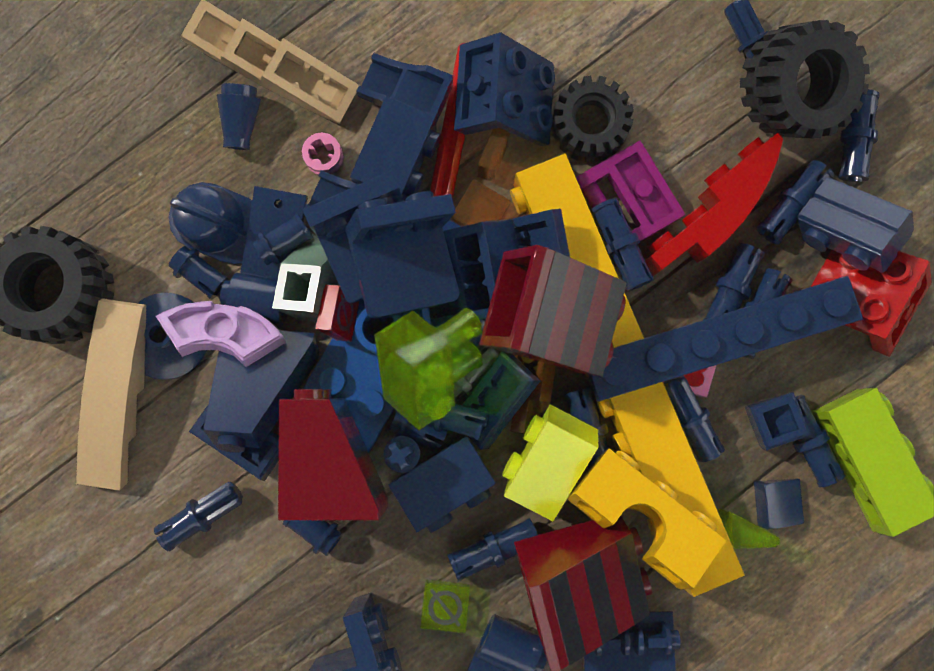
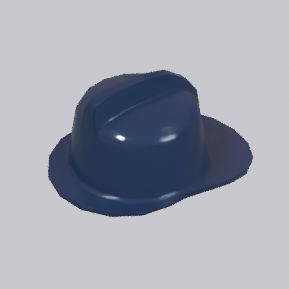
M205 182L189 185L179 192L176 198H172L168 217L170 230L177 241L190 249L196 248L200 253L221 262L231 264L242 263L252 205L251 199L219 185Z

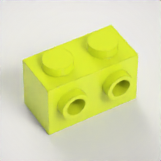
M550 404L543 417L538 415L533 417L523 437L528 443L521 455L513 452L504 468L502 476L507 478L504 497L553 522L598 449V429Z

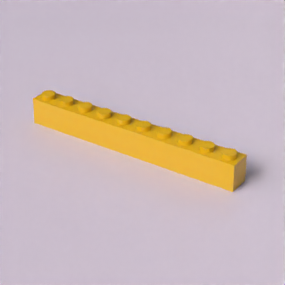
M566 153L517 172L513 184L515 188L510 189V195L518 214L525 212L526 215L551 209H561L570 258L618 278ZM625 292V309L621 318L616 323L612 338L614 348L644 339ZM663 382L602 401L596 400L603 417L608 418L611 416L617 433L612 435L616 450L631 456L640 465L638 471L650 481H660L674 490L678 495L677 502L691 513L692 511H698L711 519L717 526L715 532L726 540V543L695 588L684 590L695 597L745 576ZM647 519L649 529L654 538L653 526L650 520Z

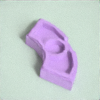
M201 301L180 305L156 316L182 357L199 350H219L233 355L247 367L286 343L283 335L269 320L243 306L233 307L213 304L212 301Z

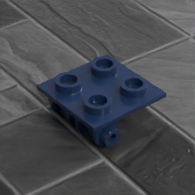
M650 611V616L584 656V671H676L675 649H680V634L678 630H674L673 611Z

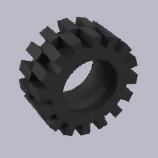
M591 75L584 76L580 84L576 79L569 84L568 90L563 89L559 95L558 102H556L553 112V137L555 141L560 140L559 148L564 153L567 150L573 152L571 158L578 160L579 156L585 157V162H593L596 157H599V160L602 161L607 159L610 153L614 155L624 143L633 125L634 119H631L634 112L633 104L627 105L629 95L626 91L619 94L620 84L613 81L611 86L606 85L607 77L599 76L597 82H592ZM586 105L600 107L608 117L607 128L599 134L583 132L577 126L575 120L577 111Z

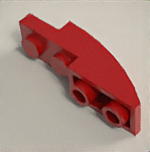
M776 133L765 143L760 137L756 138L737 154L742 159L740 163L731 170L726 164H723L704 180L709 187L698 196L703 204L682 220L687 228L675 237L667 231L647 247L652 255L645 260V263L653 276L667 267L685 251H688L692 258L699 263L720 247L744 222L759 201L777 164L783 143V138L779 133Z

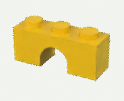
M610 448L598 457L567 500L604 529L614 525L626 509L642 512L648 517L654 530L652 545L642 560L678 589H694L726 543V540L715 532L717 526L711 519L698 511H692L691 513L677 502L678 495L669 486L657 480L652 482L638 471L640 465L631 456L622 451L615 453Z

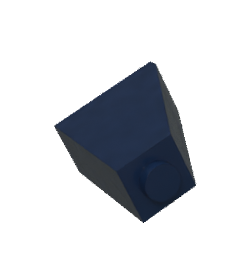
M279 330L286 343L247 367L233 355L222 351L218 352L203 429L218 449L239 453L244 452L245 447H261L279 419V399H292L294 397V389L300 388L319 358V348L314 333Z

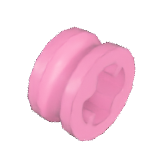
M321 132L311 135L306 139L302 147L303 160L316 175H319L321 170L333 175L343 164L344 156L340 144L335 137L328 133ZM324 145L327 151L334 150V155L328 154L331 161L326 164H322L319 159L312 160V155H318L315 149L319 146Z

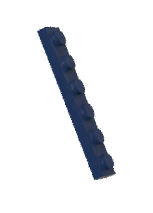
M845 276L615 347L612 359L604 369L603 377L589 375L596 400L602 401L862 320L863 317L849 276Z

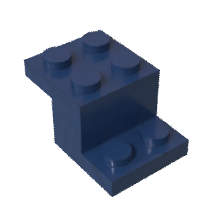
M551 209L513 219L484 221L443 231L459 289V297L451 304L422 309L425 329L486 319L505 251L540 245L570 257L561 209Z
M372 593L354 598L343 616L351 647L316 658L309 671H402L396 648L388 649L384 636V631L389 629L382 603H374Z

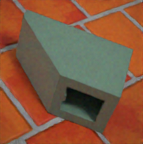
M312 234L313 239L299 245L281 263L272 308L298 320L317 322L325 284L339 285L318 236Z

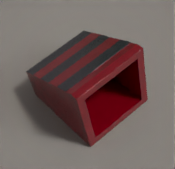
M540 245L505 251L479 345L578 373L603 377L604 369L608 366L613 356L614 346L612 338L616 323L621 318L625 309L626 300L624 292L627 282Z
M294 389V399H279L278 520H379L388 508V497L345 399L331 398V389Z
M621 516L614 525L605 529L594 520L514 542L533 619L550 671H561L650 616L646 596L652 595V588L644 567H639L637 556L643 554L642 542L635 527L628 528Z

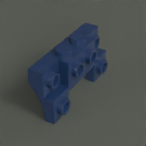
M373 52L371 57L372 63L362 85L358 86L356 92L359 98L381 107L350 175L352 182L321 170L319 173L320 180L309 204H306L304 209L392 170L404 201L408 196L417 193L424 175L419 172L425 156L430 159L433 157L440 141L441 134L436 132V124L453 88V75L429 65L407 64Z

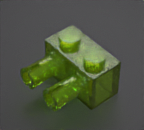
M464 308L459 314L436 328L417 313L411 311L375 334L383 397L418 430H421L434 420L443 418L455 406L454 383L483 365L481 362L483 357L473 343L469 342L472 338L482 334V324L477 315L472 310Z

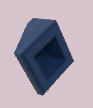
M794 392L745 406L758 444L762 449L769 450L810 435Z
M800 479L754 481L759 527L778 529L804 524Z

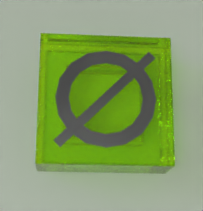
M426 580L420 628L466 633L470 584Z

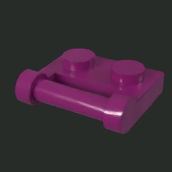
M641 140L576 177L580 189L591 208L607 200L597 184L607 177L637 227L632 230V233H637L641 242L686 215Z

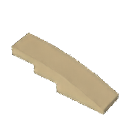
M206 0L200 1L181 34L182 41L221 64L337 124L341 122L357 93L358 86H360L283 38L280 42L242 18L241 21H238Z
M109 299L98 301L82 390L76 484L120 491L128 483V445L136 436L137 394L144 389L145 378L144 333L146 329V305Z

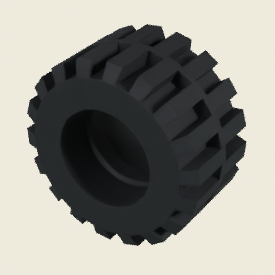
M818 20L781 26L779 29L771 30L763 35L764 41L756 42L751 48V52L754 55L753 58L745 59L742 68L747 70L746 78H740V88L746 89V96L741 97L743 107L751 108L747 115L750 120L760 123L759 129L765 133H773V136L779 133L781 137L821 138V136H831L837 133L838 127H846L852 121L850 114L858 113L863 105L860 97L861 94H867L869 84L864 83L865 75L870 74L869 64H864L863 57L867 53L863 45L856 46L858 36L853 31L844 32L845 25L839 22L829 23V20ZM803 61H805L810 72V87L805 99L802 101L797 90V76Z
M31 226L21 228V236L12 232L4 236L5 245L0 246V326L4 327L3 332L11 336L21 337V339L51 344H65V340L75 342L83 339L82 331L92 333L98 301L101 299L113 300L114 292L107 290V285L114 283L113 274L104 271L109 264L104 257L96 254L98 250L92 245L83 242V240L61 230L58 231L45 226H40L39 230ZM58 263L64 278L62 292L53 305L41 311L34 298L35 282L43 270Z

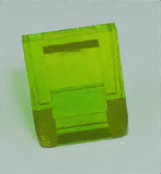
M722 508L719 509V516L733 548H768L780 545L779 537Z

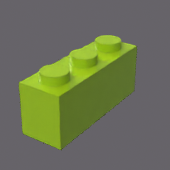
M877 388L856 389L812 411L820 428L826 429L830 435V439L827 442L842 470L845 471V479L873 532L895 537L934 517V485L918 468L913 458L915 457V449L910 440L900 433L892 418L894 416L892 404L884 394L880 393Z

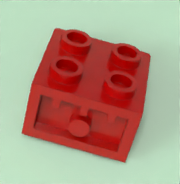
M831 250L811 287L849 276L863 319L846 324L845 326L869 335L872 350L890 357L932 283L930 261L898 251L890 266L882 273L871 267L867 270L854 268L843 259L842 254Z

